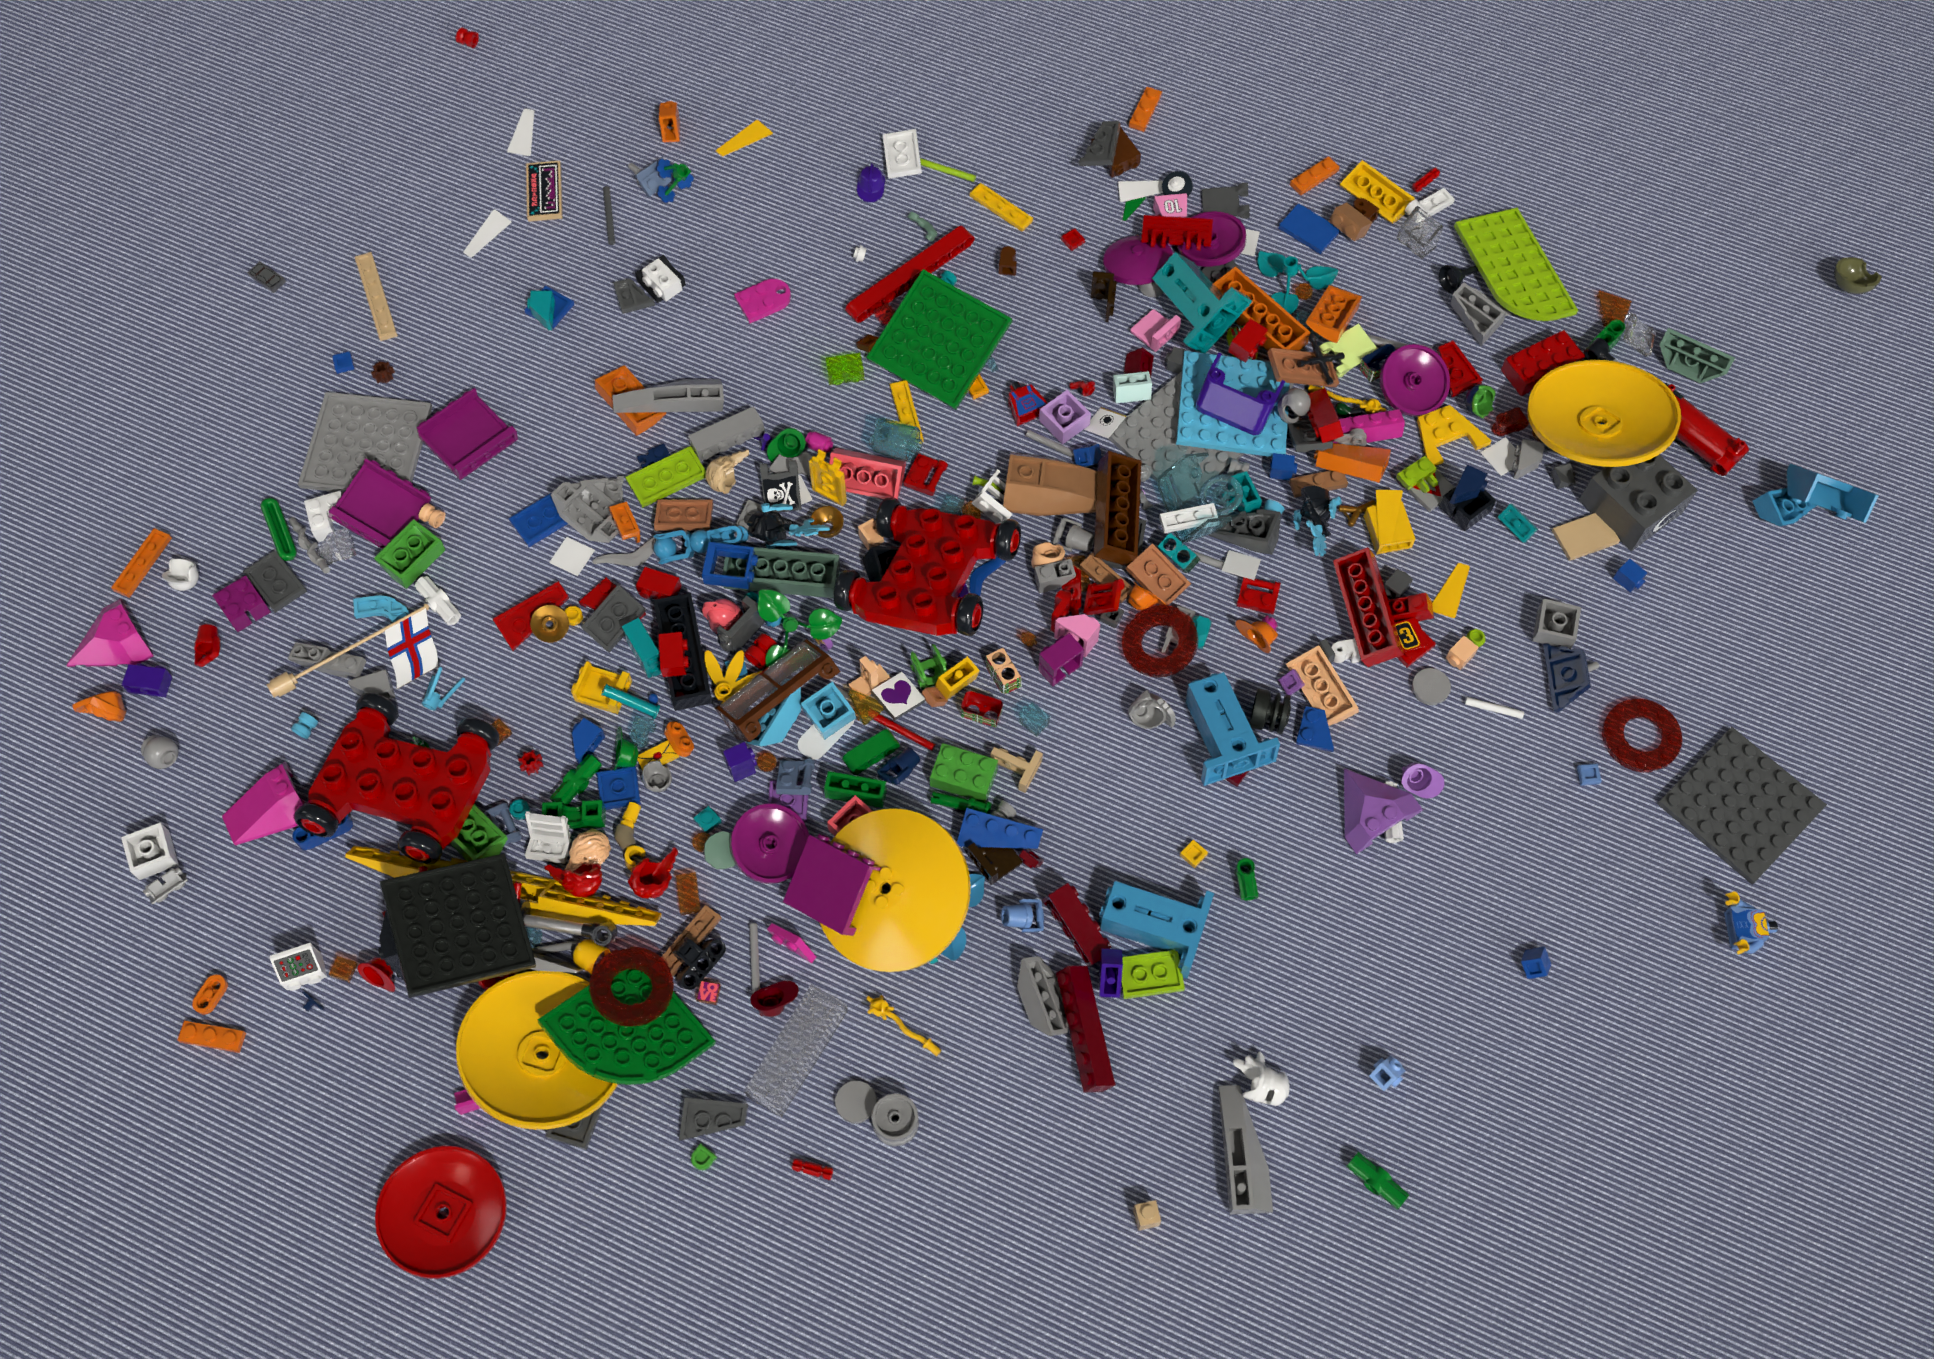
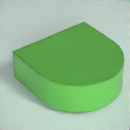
M702 1144L698 1145L691 1156V1162L698 1170L708 1169L717 1159V1156Z

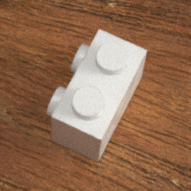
M659 258L642 269L643 282L646 286L653 288L657 297H662L665 301H668L682 291L680 279Z

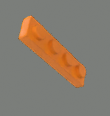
M153 528L112 585V590L130 598L172 539L171 536Z

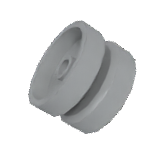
M897 1093L889 1094L879 1099L872 1112L873 1129L878 1139L886 1145L895 1147L905 1145L914 1138L918 1130L919 1119L917 1108L912 1100L905 1095ZM896 1118L898 1121L893 1122L892 1119Z

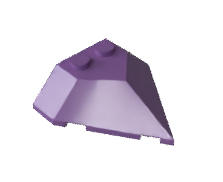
M1344 768L1345 839L1356 855L1372 845L1373 839L1403 819L1408 821L1423 811L1411 793Z

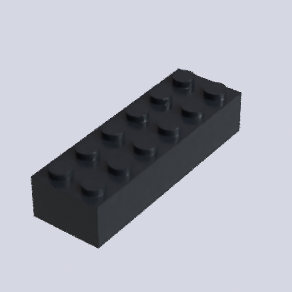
M691 593L653 600L659 634L682 632L683 638L687 639L688 650H685V656H688L689 659L686 675L667 677L674 710L677 711L713 703Z

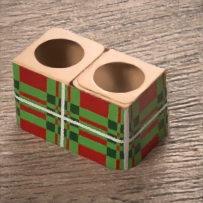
M1004 648L986 655V669L1001 693L1007 694L1022 686L1021 676ZM999 657L1006 659L1003 664H995L992 660ZM1011 668L1015 673L1014 678L1010 680L1004 679L1001 675L1002 670Z

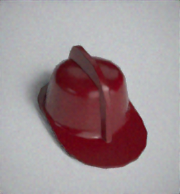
M784 980L761 988L751 995V1005L759 1011L761 1016L775 1017L783 1012L785 1005L797 997L799 992L798 985L795 982Z

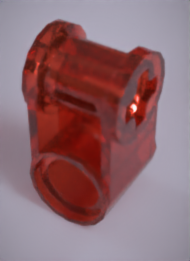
M1516 407L1497 415L1496 422L1492 425V432L1496 436H1505L1523 430L1529 425V421L1521 408Z

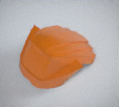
M116 691L91 696L72 706L75 712L94 714L108 721L122 722L126 715L121 698L122 695Z

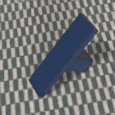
M302 992L308 999H310L303 1007L307 1012L314 1005L319 1007L321 1010H324V1008L321 1005H319L313 998H311L306 992Z

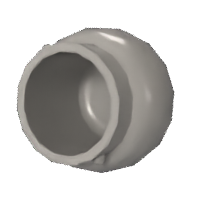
M159 735L148 737L141 746L144 760L156 769H165L174 764L179 753L178 747L172 739Z

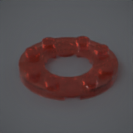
M1155 605L1138 612L1129 625H1126L1122 636V649L1128 663L1137 672L1149 677H1167L1178 673L1192 661L1198 648V632L1193 620L1188 614L1186 615L1180 611L1179 608L1170 605ZM1156 626L1171 627L1177 632L1179 637L1177 648L1174 649L1172 654L1164 658H1153L1146 654L1142 647L1143 637L1146 632Z
M1629 699L1617 704L1608 713L1602 726V739L1606 743L1609 750L1608 753L1620 765L1636 772L1650 773L1666 768L1677 757L1682 746V732L1676 718L1662 705L1647 699ZM1635 718H1644L1653 722L1658 727L1662 737L1658 748L1643 752L1630 746L1624 736L1626 723Z
M641 947L616 949L608 953L596 964L590 978V997L594 1007L608 1021L622 1026H640L655 1020L667 1009L673 995L674 982L668 964L655 952ZM627 969H636L644 972L652 983L650 996L644 1002L633 1005L619 1002L611 991V983L617 974Z

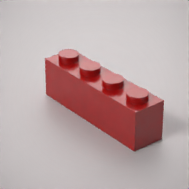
M1326 388L1308 393L1311 405L1307 414L1316 437H1320L1322 443L1343 437L1344 434L1339 418Z

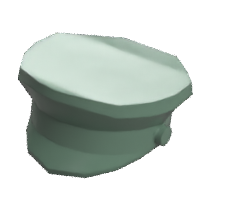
M720 831L714 833L704 843L705 861L717 870L732 868L736 865L730 850L731 833Z

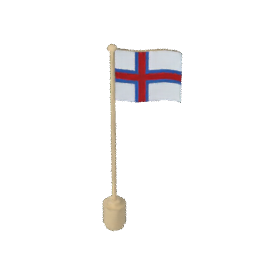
M424 604L423 607L295 676L293 673L288 674L287 671L271 679L270 683L266 684L274 698L277 696L281 697L296 689L295 684L298 683L296 679L385 632L387 651L396 675L397 689L438 667L437 651L428 626L426 610H429V605Z

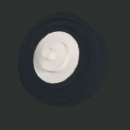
M1175 171L1168 174L1162 182L1164 195L1187 193L1188 197L1193 189L1190 176L1183 171Z

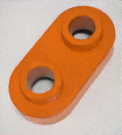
M669 722L664 730V734L674 752L682 757L689 756L694 749V744L687 731L679 722Z
M217 974L208 977L193 999L192 1006L194 1010L202 1015L211 1013L228 988L226 979ZM220 984V987L215 990V986ZM208 1002V1005L203 1008V1004Z

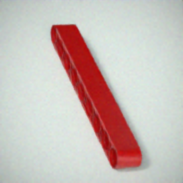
M964 226L957 227L854 298L846 305L845 311L857 323H861L910 289L923 269L933 273L973 244L975 237Z

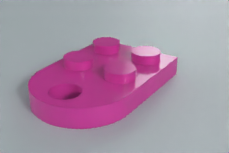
M768 279L735 293L734 298L748 322L753 323L784 309L791 300L789 286L784 281ZM785 290V293L778 294L777 291Z

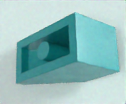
M531 291L530 298L527 299L528 309H531L532 315L547 330H552L555 309L553 292Z

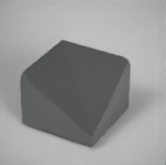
M1571 463L1553 468L1551 476L1557 489L1575 485Z

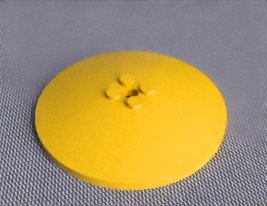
M1608 360L1578 361L1560 366L1548 372L1534 385L1527 407V416L1531 428L1546 446L1571 460L1603 467L1634 465L1658 456L1672 444L1681 423L1679 403L1666 384L1643 369Z
M894 808L881 809L864 814L841 829L831 842H839L845 845L844 849L859 852V857L861 858L867 857L874 860V865L881 869L880 871L872 870L851 922V926L857 928L854 936L841 935L820 923L823 932L831 944L853 963L881 972L911 970L930 962L940 955L960 931L970 902L971 886L967 862L953 836L942 825L923 814ZM885 883H889L891 887L890 892L887 894L882 892V886Z
M524 972L496 983L480 995L472 1004L458 1032L456 1061L464 1088L483 1111L499 1121L512 1126L535 1130L553 1129L570 1125L589 1116L600 1108L613 1094L618 1084L597 1079L578 1069L562 1054L538 1024L539 1018L590 985V982L564 972ZM544 1051L548 1054V1057L539 1059L536 1054Z

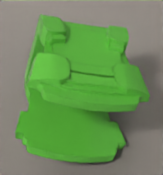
M931 644L933 658L921 663L913 651L911 652L912 665L910 667L915 672L922 690L935 686L938 677L947 671L946 660L941 656L934 644ZM925 670H934V676H925Z

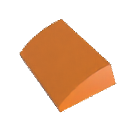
M1329 285L1306 320V324L1320 336L1337 344L1357 312L1362 296Z
M625 365L595 379V390L612 409L613 395L645 388ZM666 412L616 414L637 436L655 425L666 415Z

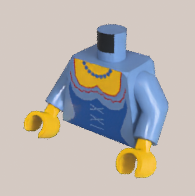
M1737 892L1725 893V896L1729 898V900L1725 901V904L1732 905L1724 912L1731 950L1739 949L1737 951L1738 955L1741 953L1753 954L1763 947L1764 942L1769 938V933L1777 932V922L1766 921L1764 911L1758 910L1756 907L1742 901Z

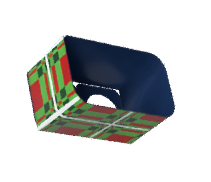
M1386 344L1361 358L1360 371L1369 382L1380 378L1381 368L1379 363L1382 360H1386L1392 352L1397 350L1392 344Z

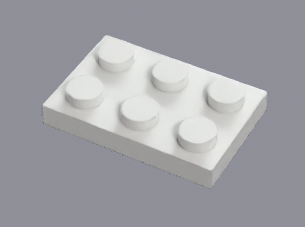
M916 129L883 134L888 178L922 173Z

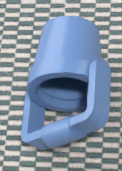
M1022 899L1019 900L1020 904L1004 906L1002 908L1001 922L1004 926L1020 928L1022 933L1043 931L1044 911L1041 900ZM1029 903L1036 904L1037 928L1029 929L1033 921V912Z

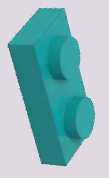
M1509 504L1498 516L1523 543H1526L1538 530L1513 504Z

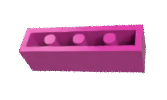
M1400 409L1339 419L1343 434H1350V431L1356 428L1363 429L1367 435V443L1402 437L1405 425Z

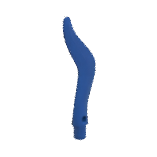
M996 556L995 559L976 568L970 577V593L980 596L983 581L1006 561Z

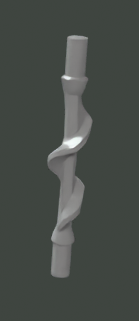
M294 517L290 518L289 523L293 531L298 533L299 546L307 550L310 560L319 566L323 573H329L330 568L326 560L320 557L315 550L318 548V544L315 542L311 544L305 536L306 529L302 528Z

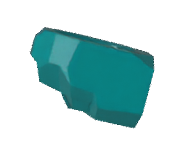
M1194 616L1189 628L1191 643L1195 648L1203 649L1212 624L1210 619L1202 616Z

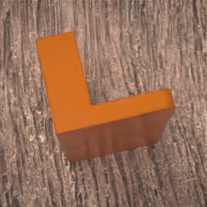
M623 502L610 506V514L622 540L634 537L636 543H639L640 530L628 503Z

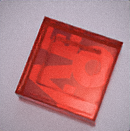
M889 303L873 310V314L882 326L889 323L895 313Z

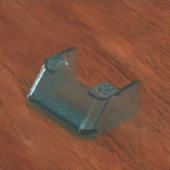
M1208 452L1185 454L1158 477V489L1167 512L1204 505L1196 483L1202 477V469L1199 463L1209 456ZM1232 516L1207 519L1199 527L1174 531L1176 538L1182 543L1190 542L1217 532L1233 519Z

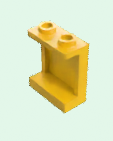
M586 661L585 665L580 668L578 681L573 684L571 693L576 702L618 714L622 703L602 696V690L605 684H608L627 693L632 679L630 673L622 671L621 675L593 667L591 662Z

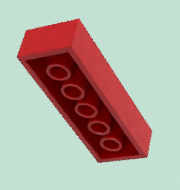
M1367 547L1333 560L1361 661L1367 667H1371L1404 655L1373 552Z

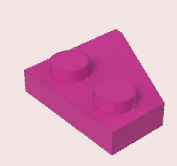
M773 923L768 927L767 930L772 935L771 939L775 943L783 944L810 963H813L816 959L814 953L799 936Z

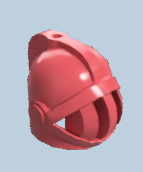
M725 598L717 599L714 602H705L702 608L704 617L709 621L711 630L718 634V626L728 631L743 615L738 605Z

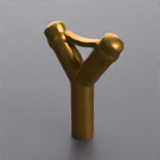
M1371 500L1358 507L1339 505L1338 511L1345 514L1349 521L1348 525L1353 527L1360 513L1365 512L1367 507L1375 505L1376 502Z

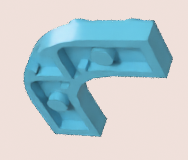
M377 595L353 599L354 616L356 619L384 616L393 623L410 614L404 605L388 596Z

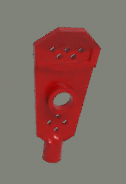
M1073 566L1076 577L1064 584L1062 590L1063 588L1068 591L1074 590L1071 594L1070 611L1072 616L1079 615L1078 610L1081 607V570Z

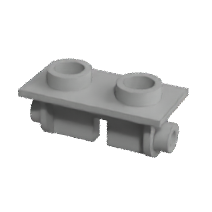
M179 867L176 869L172 868L161 876L165 883L162 884L156 879L145 887L146 889L143 890V893L150 898L152 905L156 902H162L168 897L170 892L173 890L177 891L186 884L185 882L188 881L187 877Z

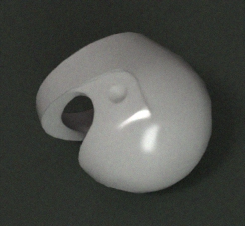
M1299 388L1289 389L1279 399L1277 404L1280 417L1287 424L1296 423L1301 416H1304L1309 411L1311 400L1306 391ZM1286 406H1290L1294 411V419L1286 414Z

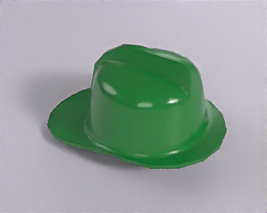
M787 428L781 431L771 441L767 449V455L771 463L776 460L779 454L787 458L798 457L805 449V437L797 429Z
M620 726L617 729L615 740L614 771L617 767H634L638 759L636 745L623 739Z

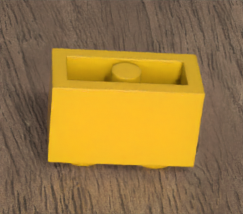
M967 656L938 677L935 687L948 700L976 680L980 670Z

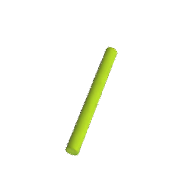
M920 158L921 166L975 182L976 175Z

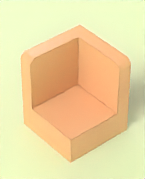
M874 518L858 526L859 538L867 550L884 543V538L877 533Z

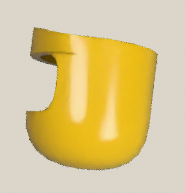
M585 939L577 944L572 958L578 967L588 971L593 976H597L604 972L610 962V949L597 945L590 939ZM604 951L605 955L601 964L593 971L597 958Z

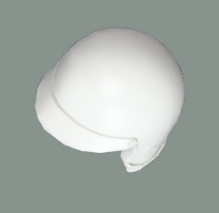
M172 558L169 561V571L164 572L162 577L173 589L186 591L196 585L199 573L194 562Z

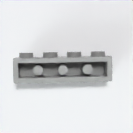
M753 406L688 435L690 446L699 460L702 461L710 459L713 455L720 452H725L735 445L743 444L753 437H758L765 430L763 421Z

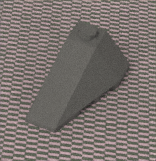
M1260 509L1253 513L1242 511L1235 515H1228L1227 513L1217 514L1219 518L1218 523L1203 525L1199 529V532L1254 552L1272 555L1279 539L1281 513Z

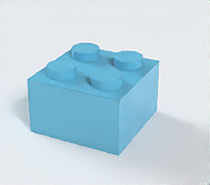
M833 681L801 703L804 713L824 740L856 719L855 711Z

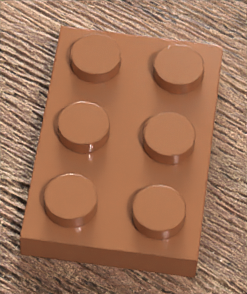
M657 500L654 521L655 531L711 530L713 500Z
M1153 543L1125 568L1144 589L1156 595L1167 606L1191 585L1185 576Z

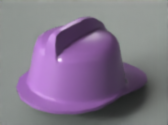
M1417 762L1402 767L1401 783L1407 791L1427 799L1439 795L1443 790L1444 778L1437 770Z

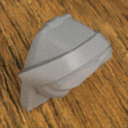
M1148 690L1139 695L1132 702L1128 710L1133 723L1144 729H1152L1162 723H1166L1171 728L1175 725V713L1161 697L1149 693Z

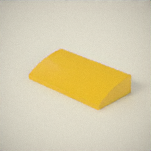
M1363 160L1340 183L1342 188L1357 199L1364 198L1379 208L1378 214L1391 224L1407 213L1405 208L1410 202L1415 200L1413 196Z

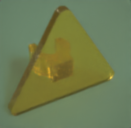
M852 689L849 690L848 694L855 707L854 711L859 716L857 720L861 721L863 725L868 724L885 710L876 699Z

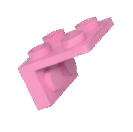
M1152 309L1131 328L1130 332L1153 351L1157 352L1179 332L1181 318L1175 315L1172 319L1167 320L1155 309Z

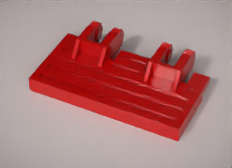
M1144 215L1141 243H1149V240H1151V247L1155 248L1156 240L1161 241L1162 248H1166V241H1169V244L1183 245L1186 242V250H1190L1191 242L1196 243L1197 250H1201V243H1204L1203 246L1211 247L1213 219Z

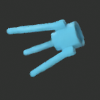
M439 667L436 675L431 677L426 695L421 704L433 711L437 707L442 708L448 698L465 681V678H461L440 700L441 696L434 692L442 671V667Z

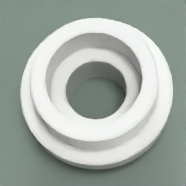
M863 245L855 248L853 255L856 258L855 262H863L867 249L863 248Z

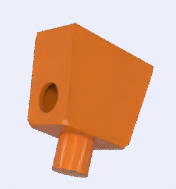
M672 101L660 103L659 122L663 142H680V119L677 103ZM672 124L673 129H669L667 126Z

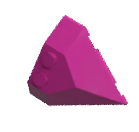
M119 599L102 609L66 666L137 665L153 657V654L130 619L129 612L124 603Z

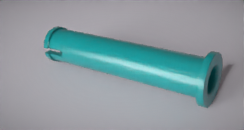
M605 684L601 693L602 696L652 716V719L656 718L660 709V705L651 704L608 684Z

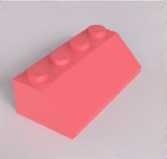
M835 448L831 452L829 464H833L834 457L842 461L839 471L844 473L846 492L880 499L888 497L898 499L904 479L906 461Z

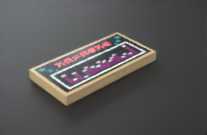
M561 162L526 163L528 222L563 219Z

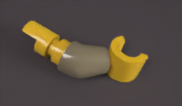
M629 802L626 811L623 813V820L616 826L614 833L616 842L625 852V866L630 871L632 867L636 866V862L630 859L632 856L638 855L641 858L646 856V851L642 847L636 846L633 835L634 823H636L641 806L634 802Z

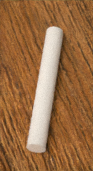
M1466 697L1465 705L1520 719L1524 716V711Z

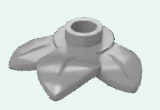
M1356 428L1351 430L1350 434H1344L1343 437L1334 439V441L1344 445L1365 447L1367 445V435L1363 429Z

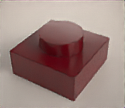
M1024 849L1019 855L1023 859L1022 862L1029 868H1038L1044 862L1042 858L1030 849Z

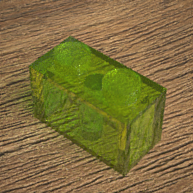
M861 353L825 358L829 385H841L842 383L865 380Z

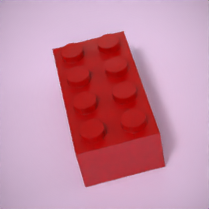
M1563 330L1505 358L1501 371L1519 395L1523 396L1532 391L1534 385L1543 377V374H1547L1551 370L1569 363L1583 361L1585 355L1567 332Z

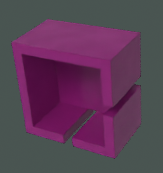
M246 575L212 595L237 632L252 624L245 613L247 610L256 621L271 613Z
M1070 633L1066 636L1062 635L1052 646H1046L1041 650L1038 671L1053 687L1066 678V675L1060 669L1061 667L1070 675L1082 666L1084 648Z

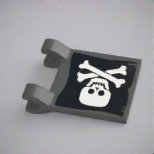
M796 460L789 461L790 472L769 474L767 463L760 464L764 503H769L770 506L781 503L793 506L792 510H773L770 512L779 513L802 510L798 464Z

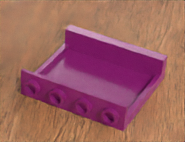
M476 388L465 392L462 397L450 402L446 408L437 411L433 417L421 422L416 428L418 437L459 480L465 478L518 440L517 430L513 426L508 427L477 395Z
M365 458L363 466L335 507L332 506L329 510L328 517L379 548L384 549L413 519L417 522L419 521V512L425 504H430L431 497H429L426 491L414 488L413 484L408 480H401L396 477L397 475L393 471H386L376 461H369Z
M809 835L783 902L841 935L854 936L857 928L851 926V922L872 870L880 871L881 868L874 865V860L867 857H859V852L851 849L846 850L844 849L845 845L839 842H830V838L826 835Z

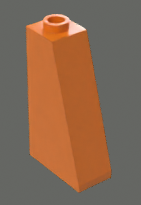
M1333 443V448L1324 451L1316 450L1314 459H1317L1316 467L1380 483L1388 466L1391 450Z

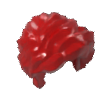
M672 848V852L660 863L649 862V858H645L638 865L632 867V873L627 882L634 894L644 899L657 898L663 895L672 879L670 871L673 868V863L676 861L678 849Z
M584 863L573 872L571 870L563 871L552 865L544 867L545 870L549 871L551 877L575 897L591 896L598 890L603 880L600 870L601 866L598 863Z

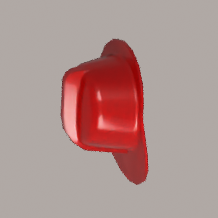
M374 957L367 963H360L358 965L359 974L368 983L389 992L395 991L394 983L391 980L393 971L390 965L387 966L384 959Z

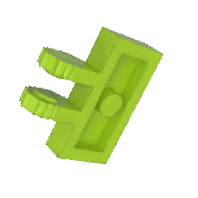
M1423 456L1396 476L1407 490L1416 485L1423 493H1427L1430 491V487L1424 479L1433 488L1438 485V481L1433 475L1437 468L1426 456Z

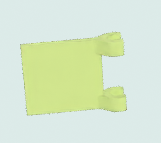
M1359 323L1344 332L1337 344L1329 341L1319 346L1322 354H1328L1331 350L1335 355L1340 352L1344 353V359L1339 360L1341 365L1336 368L1338 379L1359 365L1362 357L1378 349Z

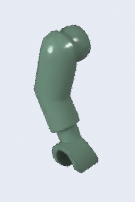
M911 211L907 218L917 222L920 227L924 228L928 232L925 238L933 242L935 237H937L935 228L924 218H920L919 214Z

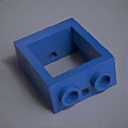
M709 542L702 571L704 584L749 589L750 583L754 581L753 566H757L758 555H755L754 547ZM717 556L747 559L744 578L714 574Z

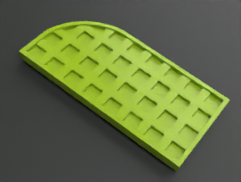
M1518 208L1455 222L1454 228L1496 301L1504 308L1518 316L1537 321H1553L1577 314L1578 309Z

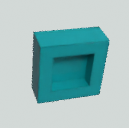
M709 806L693 818L706 835L722 823L718 815Z

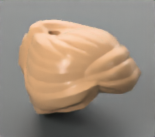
M1050 542L1036 545L1032 552L1031 566L1035 570L1037 566L1063 561L1065 556L1063 546L1053 545Z

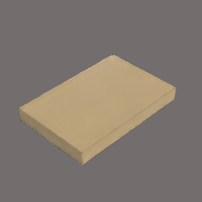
M1596 513L1552 529L1554 536L1569 561L1620 542L1617 534Z

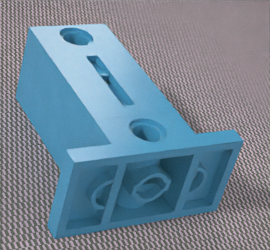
M1224 672L1220 674L1214 673L1208 678L1196 679L1188 684L1186 705L1211 756L1203 764L1201 775L1203 786L1276 762L1280 747L1278 738H1267L1258 743Z
M1115 881L1113 887H1108L1104 902L1106 905H1102L1098 922L1101 923L1100 929L1102 931L1163 951H1177L1178 955L1181 956L1178 968H1181L1183 978L1188 979L1214 893L1206 891L1205 897L1200 896L1197 907H1193Z

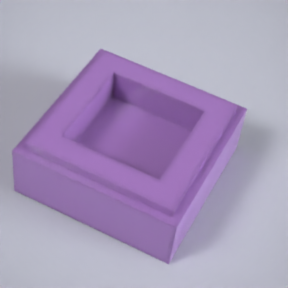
M1292 669L1278 679L1287 695H1292L1305 686L1296 669Z

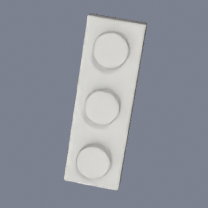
M1214 503L1166 512L1159 516L1164 533L1218 523L1219 521Z

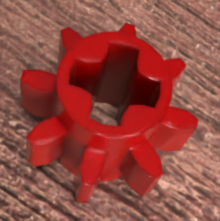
M534 750L527 753L523 752L522 758L518 759L519 763L522 764L519 767L520 770H526L528 776L535 772L538 774L540 767H544L540 761L542 760L541 754L536 755Z

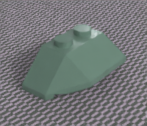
M1670 328L1667 329L1659 344L1667 369L1700 384L1726 375L1735 360V357Z

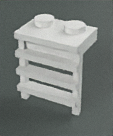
M998 469L978 493L972 504L995 523H1002L1004 520L1009 519L1012 513L985 492L986 490L989 491L1002 503L1004 502V495L991 485L993 482L1005 492L1006 484L997 477L1000 473Z
M526 811L525 816L530 834V841L525 853L526 859L565 864L572 844V839H570L571 832H569V825H567L568 818L566 816L557 817Z

